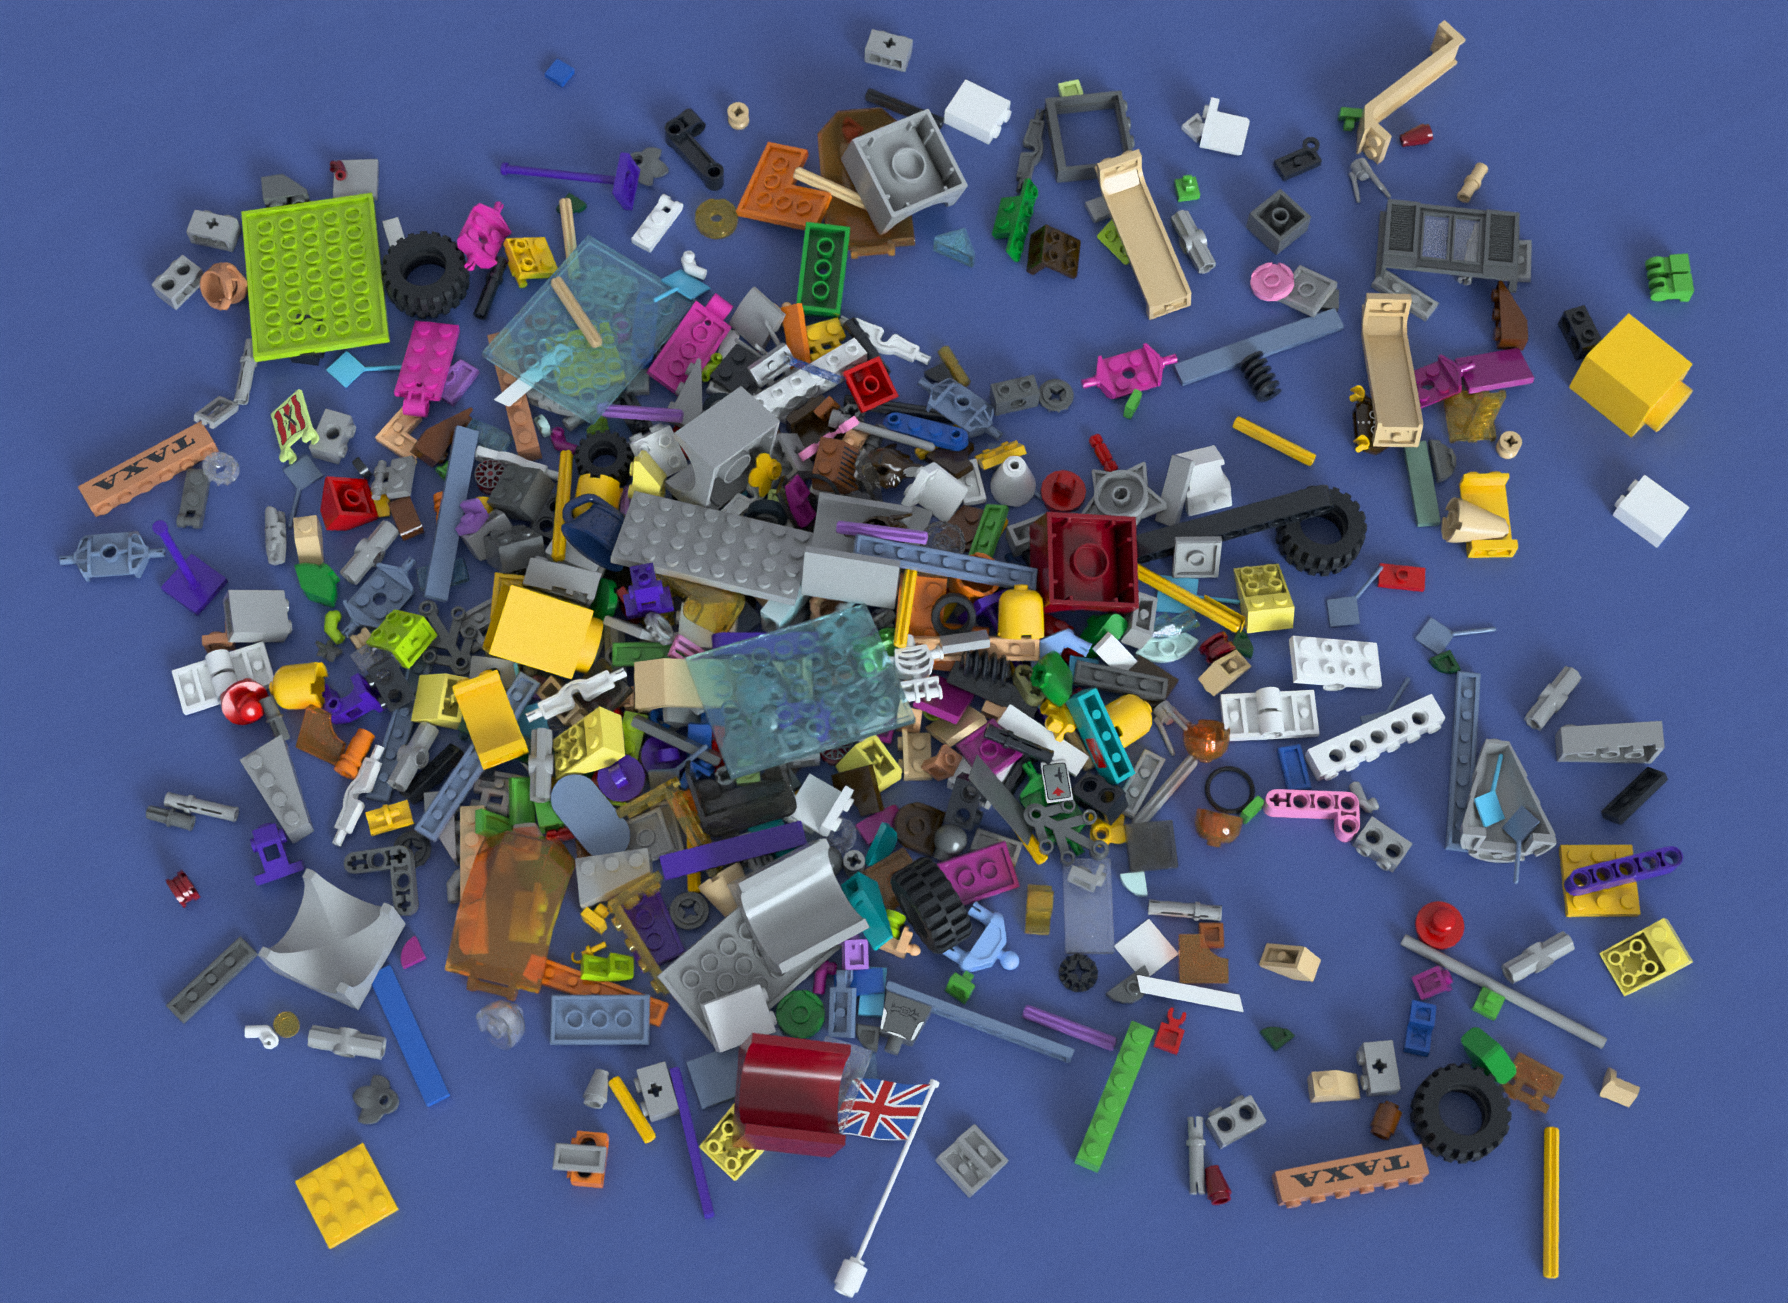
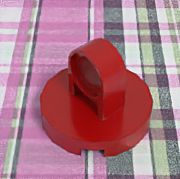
M1060 470L1047 475L1042 482L1040 495L1048 510L1067 513L1074 510L1077 511L1082 506L1086 488L1080 476L1071 471Z

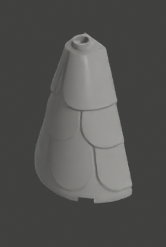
M1486 739L1483 743L1472 775L1473 783L1460 828L1461 847L1467 849L1470 856L1488 862H1515L1516 841L1502 827L1521 805L1535 816L1540 823L1522 842L1520 861H1524L1525 856L1535 854L1536 857L1540 856L1557 844L1555 832L1540 806V801L1527 779L1528 775L1509 741ZM1503 754L1495 792L1505 819L1484 827L1474 798L1490 792L1498 756Z

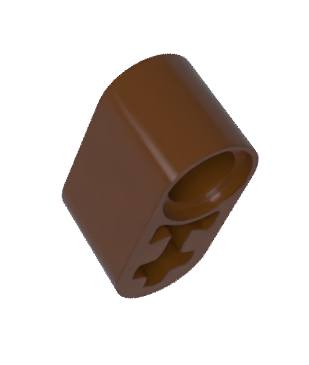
M410 496L387 503L403 541L425 533Z

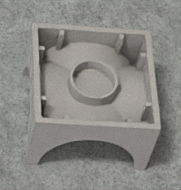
M307 868L302 876L305 884L304 896L293 924L277 944L270 948L262 947L258 956L273 972L359 1010L372 987L377 973L384 965L406 923L392 905L384 902L382 906H377L362 901L338 889L324 880L315 871Z

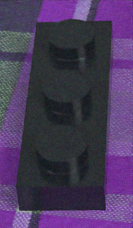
M450 743L412 779L405 792H399L400 795L413 805L422 801L424 793L429 792L435 785L441 783L444 776L457 766L465 753Z
M1647 767L1601 811L1603 818L1622 825L1668 781L1666 773Z

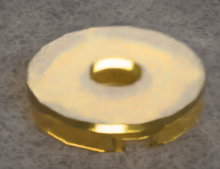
M708 199L701 203L696 210V228L707 238H726L737 228L738 214L736 213V208L726 199ZM714 215H720L722 217V219L718 222L711 220L712 216Z

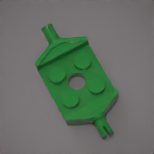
M1031 761L1022 765L1029 777V783L1018 798L1024 809L1033 803L1041 804L1043 807L1062 803V801L1047 803L1042 774L1036 772ZM1064 803L1066 809H1072L1071 803ZM1076 804L1072 813L1066 814L1062 812L1057 816H1050V818L1061 821L1082 815V812ZM1033 811L1032 817L1035 819L1039 818V812ZM1085 824L1071 829L1080 833ZM1044 826L1047 839L1051 840L1054 845H1057L1053 830ZM1066 838L1067 844H1070L1076 857L1085 853L1082 846Z

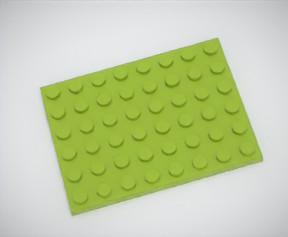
M373 193L241 211L253 357L255 362L301 356L300 354L310 352L321 353L390 342ZM297 314H302L299 318L296 319ZM305 315H310L311 318L305 319L301 325H294L295 323L301 322L304 319Z

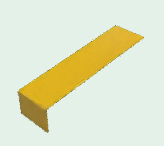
M1204 595L1205 601L1242 621L1241 633L1245 626L1246 617Z

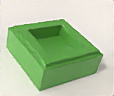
M1134 389L1125 405L1123 417L1132 419L1140 404L1142 391Z
M1257 796L1241 812L1239 819L1244 824H1247L1262 809L1264 800Z

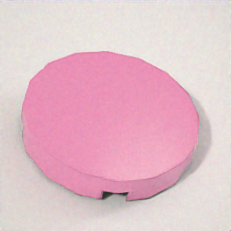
M1265 263L1253 271L1250 280L1251 290L1261 300L1278 301L1292 292L1294 287L1293 272L1282 263Z

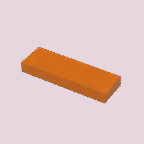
M802 303L782 307L781 311L786 314L783 320L786 344L794 358L810 364L811 357Z

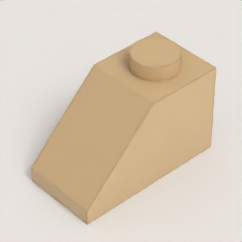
M317 515L293 518L294 538L299 564L304 562L322 564L324 562L322 526Z
M1234 650L1215 661L1198 680L1203 684L1207 692L1215 696L1229 687L1252 666L1237 650Z
M1266 943L1259 966L1293 980L1313 982L1321 959L1304 946Z
M1339 1070L1311 1072L1307 1078L1310 1103L1360 1099L1358 1079L1355 1073Z

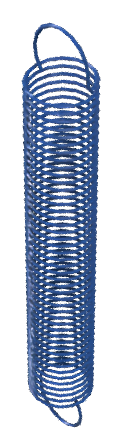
M792 357V360H790L792 363L810 371L813 375L825 378L809 370L808 368L830 378L831 380L835 381L836 384H838V381L834 380L833 378L840 381V379L835 377L836 375L832 374V372L830 373V371L816 366L814 367L830 375L831 377L811 368V365H809V363L807 364V362L805 363V361L799 360L794 357ZM789 362V363H786V364H789L790 366L799 368V367H797V366L791 364L790 362Z

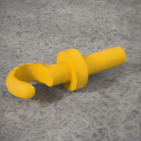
M604 941L593 947L588 945L586 950L581 951L582 956L583 954L594 956V952L607 947V944ZM573 952L571 954V960L576 964H580L581 959L579 961H576L574 959L575 952Z

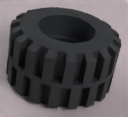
M597 430L594 435L591 433L587 434L586 440L582 438L579 442L580 446H577L575 450L578 475L591 474L590 478H600V475H606L619 481L622 487L625 486L626 479L630 480L632 477L629 472L630 464L633 462L631 447L626 442V438L623 436L619 437V433L615 431L611 434L610 430H605L604 433H600V430ZM602 455H611L616 458V461L608 467H597L592 464L597 457Z

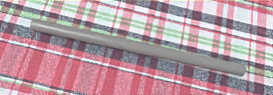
M1405 934L1400 945L1481 987L1484 986L1500 994L1515 1005L1600 1049L1604 1047L1607 1041L1606 1037Z

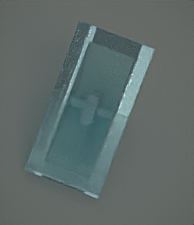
M966 228L935 236L933 251L973 268L975 251Z

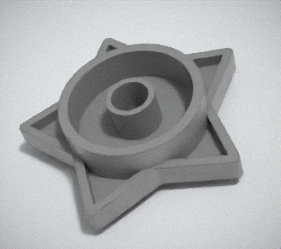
M1142 462L1127 470L1108 472L1093 469L1094 496L1081 514L1136 517L1137 527L1141 519L1167 509V505L1163 499L1148 487L1147 466L1145 462Z

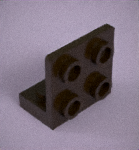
M1045 224L1030 235L1026 272L1034 275L1047 267L1072 279L1076 278L1081 241Z

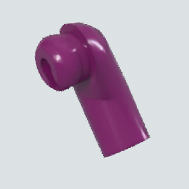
M554 427L550 434L554 448L560 452L562 450H571L573 456H575V450L578 445L566 441L563 428Z
M827 960L815 972L813 993L825 994L827 975H835L837 972V964L835 962Z

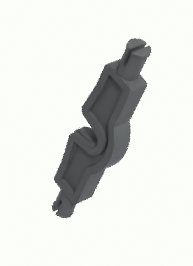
M1040 108L1036 109L1034 119H1030L1028 130L1023 140V146L1033 150V152L1020 153L1019 167L1016 175V181H1018L1016 192L1019 194L1022 191L1021 187H1023L1024 179L1030 178L1032 180L1034 168L1040 162L1043 155V142L1041 139L1045 126V121H1042L1045 111L1041 109L1040 112Z

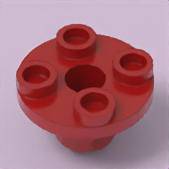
M245 678L230 685L220 695L221 710L230 722L237 725H248L256 722L265 714L259 700L269 696L260 683L251 678Z
M1435 901L1426 904L1418 912L1415 919V930L1420 942L1434 949H1448L1455 946L1462 938L1464 920L1460 912L1451 904Z

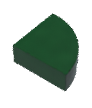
M568 193L565 197L571 199L573 213H581L587 208L585 202L571 193ZM560 204L556 207L558 213H560Z
M1239 629L1233 640V644L1236 647L1235 650L1242 656L1251 659L1253 645L1246 632L1242 630L1240 633L1241 629Z
M1451 650L1433 656L1428 660L1429 664L1441 673L1456 674L1457 671L1461 670Z
M1266 1027L1259 1032L1274 1052L1295 1036L1288 1029L1280 1027Z

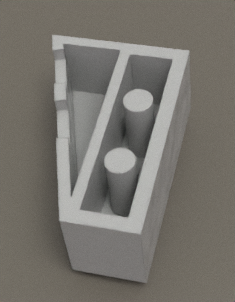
M535 556V558H530L522 586L589 608L594 600L601 573L572 567L564 563L549 562L544 557Z

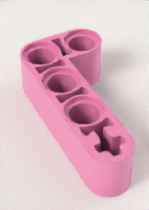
M1274 789L1268 792L1262 806L1265 814L1271 817L1334 819V833L1341 842L1353 840L1360 827L1359 800L1351 792ZM1293 801H1301L1304 807H1296ZM1322 801L1326 803L1328 808L1323 809L1319 807L1317 802ZM1341 802L1350 804L1352 809L1343 808ZM1342 825L1350 826L1352 832L1344 831Z

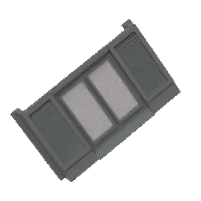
M1388 199L1385 212L1380 211L1375 278L1382 277L1381 279H1384L1386 268L1505 280L1508 281L1507 289L1509 292L1516 293L1520 213L1421 204V202Z

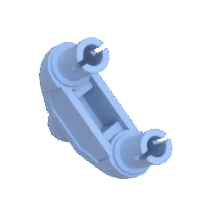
M1066 628L1041 639L1040 659L1052 650L1057 651L1061 655L1063 649L1067 647L1086 657L1092 643L1075 636L1073 630ZM1030 661L1031 667L1033 668L1038 661Z
M975 902L973 907L970 908L968 915L986 925V929L971 951L965 952L958 946H954L942 955L959 964L958 967L963 972L966 970L974 972L992 967L997 959L1000 960L1001 966L1004 969H1015L1019 964L1018 955L1012 951H1003L1007 942L1003 915L999 912L992 913L978 904V902Z

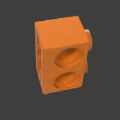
M577 1131L576 1138L572 1137L571 1144L584 1145L588 1141H593L596 1143V1146L607 1147V1160L609 1145L607 1133ZM605 1170L604 1174L591 1173L586 1178L579 1176V1172L567 1171V1178H571L570 1181L573 1186L603 1188Z

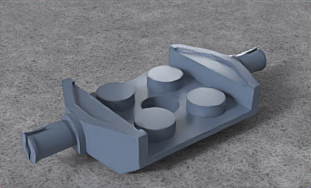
M924 377L919 380L917 385L930 394L926 407L927 412L932 408L964 429L968 434V439L983 433H988L997 441L1002 437L1003 432L992 426L995 407L952 378H947L933 385ZM957 402H964L967 406H961Z
M138 531L84 535L80 539L74 555H61L59 562L60 565H77L86 582H90V578L133 574L137 578H141L149 559L164 558L165 548L150 549L149 546H146ZM115 549L116 553L110 558L105 557L107 550Z
M409 556L401 567L377 563V570L349 601H343L351 618L350 623L341 631L343 636L349 639L357 628L360 630L364 627L368 631L373 632L381 625L390 612L394 609L400 610L415 594L407 573L417 563L412 557ZM379 596L387 598L386 602L382 605L374 603L375 599Z

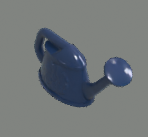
M583 494L567 502L562 510V517L565 523L561 526V531L566 540L584 557L602 568L615 572L623 569V565L611 563V555L626 515L595 494ZM586 503H593L590 509L573 519L571 513L573 509Z

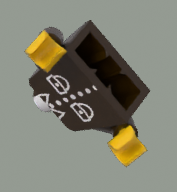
M1357 385L1350 389L1354 394L1349 397L1351 402L1357 401L1352 412L1355 452L1363 451L1371 455H1378L1389 447L1373 446L1372 437L1375 428V418L1372 400L1365 394L1364 388Z

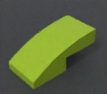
M610 952L607 958L583 954L581 958L582 980L610 982L630 980L634 977V957Z

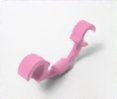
M854 415L842 423L835 432H828L823 437L834 439L836 434H844L860 422ZM819 442L818 444H811L798 453L802 462L817 452Z

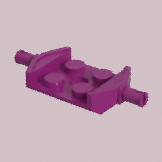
M1440 354L1438 355V361L1414 370L1420 407L1424 408L1461 393V377H1463L1464 372L1475 369L1473 360L1459 365ZM1425 385L1433 386L1430 390L1423 389L1422 387Z

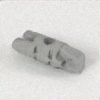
M533 386L526 392L530 404L556 414L575 417L581 408L578 401L548 389Z
M268 506L265 509V544L268 563L276 566L285 562L287 548L286 520L284 512L277 511L276 508Z

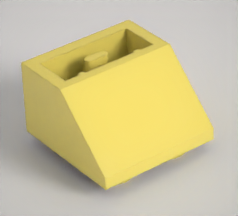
M641 450L639 455L634 457V462L630 464L629 474L633 476L632 485H629L628 498L633 497L634 491L665 498L666 488L664 485L665 481H667V475L647 451Z
M446 673L419 675L411 721L418 723L424 721L434 726L458 730L457 728L462 719V712L452 686L456 685V682L467 677Z
M875 733L856 744L835 766L840 773L873 764L880 793L899 781L902 776V769Z

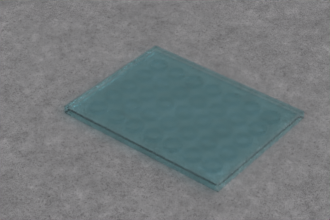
M588 235L483 350L482 357L593 425L678 327L697 299L690 300L676 291L654 302L653 299L672 288L661 281L662 278ZM557 276L562 277L603 340L601 346L597 348L591 347L552 288L551 280Z
M866 603L685 657L688 670L731 780L915 723L916 720Z

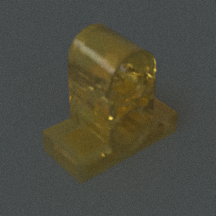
M1028 884L1025 920L1026 934L1049 935L1054 899L1052 886Z

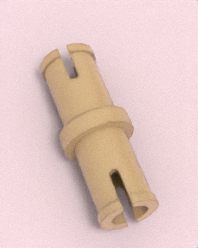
M1476 163L1471 174L1464 179V185L1457 194V198L1461 202L1468 203L1475 190L1480 188L1481 180L1488 172V167L1485 164Z

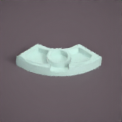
M1178 629L1173 635L1166 638L1151 637L1142 649L1137 650L1135 657L1138 658L1141 655L1153 663L1176 661L1189 654L1196 647L1199 640Z

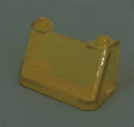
M655 573L656 580H661L662 587H670L672 598L688 596L683 606L684 616L691 622L713 633L730 632L745 605V598L741 593Z

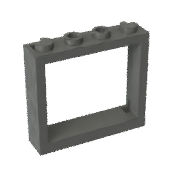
M1122 91L1045 98L1044 114L1057 183L1098 179L1094 167L1097 164L1066 167L1057 114L1114 109L1122 153L1129 150L1133 151L1134 136L1129 133L1131 120L1130 117H1126L1127 101L1123 100Z

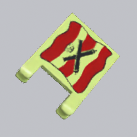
M298 389L271 413L281 449L279 459L283 463L288 460L291 465L297 460V456L290 446L302 437L305 443L311 440L312 445L319 441V435L312 427L303 392Z

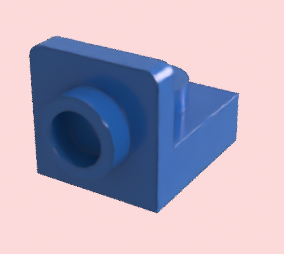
M696 757L689 763L678 785L684 789L689 788L692 784L695 786L700 780L702 773L711 776L717 768Z

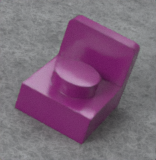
M1441 966L1433 967L1411 977L1421 1000L1428 999L1444 991L1453 990L1451 983H1453L1452 976L1448 969L1444 970Z

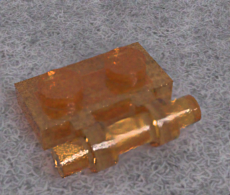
M1518 1052L1513 1061L1516 1067V1074L1513 1077L1515 1082L1514 1085L1509 1083L1502 1084L1506 1090L1505 1093L1513 1100L1518 1099L1529 1105L1528 1108L1533 1111L1539 1110L1546 1114L1550 1105L1541 1100L1544 1095L1550 1099L1555 1097L1564 1075ZM1523 1084L1536 1091L1534 1096L1521 1090Z

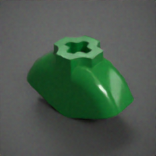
M308 562L295 564V570L305 596L313 602L334 608L338 598L336 584L340 581L334 571L324 562L320 565Z
M1111 612L1099 616L1093 614L1088 618V626L1079 637L1092 643L1087 656L1084 658L1093 659L1099 656L1092 648L1107 632L1119 640L1128 628L1127 621L1119 614Z
M1052 650L1044 655L1032 668L1033 672L1030 680L1032 686L1039 687L1049 701L1060 707L1072 694L1073 675L1059 653Z
M1473 1027L1461 1037L1463 1049L1472 1061L1471 1066L1473 1068L1476 1066L1483 1068V1074L1488 1076L1491 1073L1496 1077L1494 1082L1500 1084L1507 1083L1515 1076L1516 1067L1505 1050L1482 1029Z

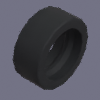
M948 593L935 601L932 607L931 621L934 629L941 636L971 632L975 625L976 612L973 603L968 597L960 593ZM949 603L961 604L968 614L965 625L956 630L944 627L940 621V611Z

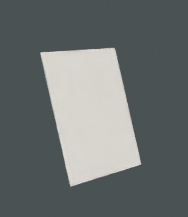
M1150 919L1146 920L1114 945L1134 971L1145 965L1149 972V977L1178 955V952Z

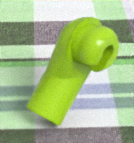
M338 610L327 612L324 619V631L336 645L341 644L346 638L337 628V623L342 618Z

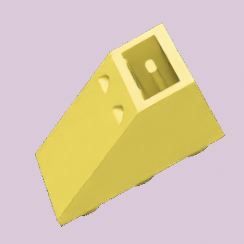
M1279 564L1234 568L1241 615L1246 617L1245 628L1247 633L1293 628L1294 604Z
M599 706L553 739L556 780L559 781L561 778L572 774L581 775L610 767L624 757L625 747L621 715Z
M1666 918L1655 922L1599 953L1624 996L1693 963L1681 940Z
M734 1103L699 1148L727 1175L736 1181L765 1150L731 1147Z

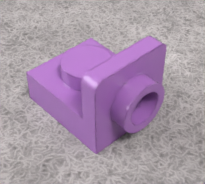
M478 498L461 502L460 506L465 515L461 517V522L455 530L459 536L476 533L490 517Z
M858 934L838 944L842 945V970L869 969L867 939H860Z

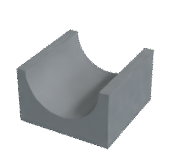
M929 108L852 139L841 158L879 235L887 233L897 223L924 208L938 203H945L946 207L954 205L968 187Z
M740 386L674 433V439L683 448L691 463L665 481L664 487L681 502L720 510L737 493L741 494L746 490L749 473L756 467V457L760 453H767L771 457L780 420Z
M820 492L811 546H806L804 554L801 595L894 609L899 589L900 574L903 568H900V561L853 553L854 539L837 533L836 525L838 521L862 523L873 516L911 513L912 507ZM911 516L898 522L904 523L909 529Z
M826 838L812 840L727 884L770 973L783 974L870 928L866 919L862 918L851 906L838 884L829 861L828 849L830 846Z

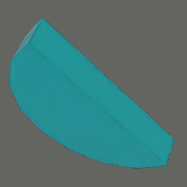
M882 822L865 857V864L867 866L876 865L885 860L896 846L897 832L888 823Z

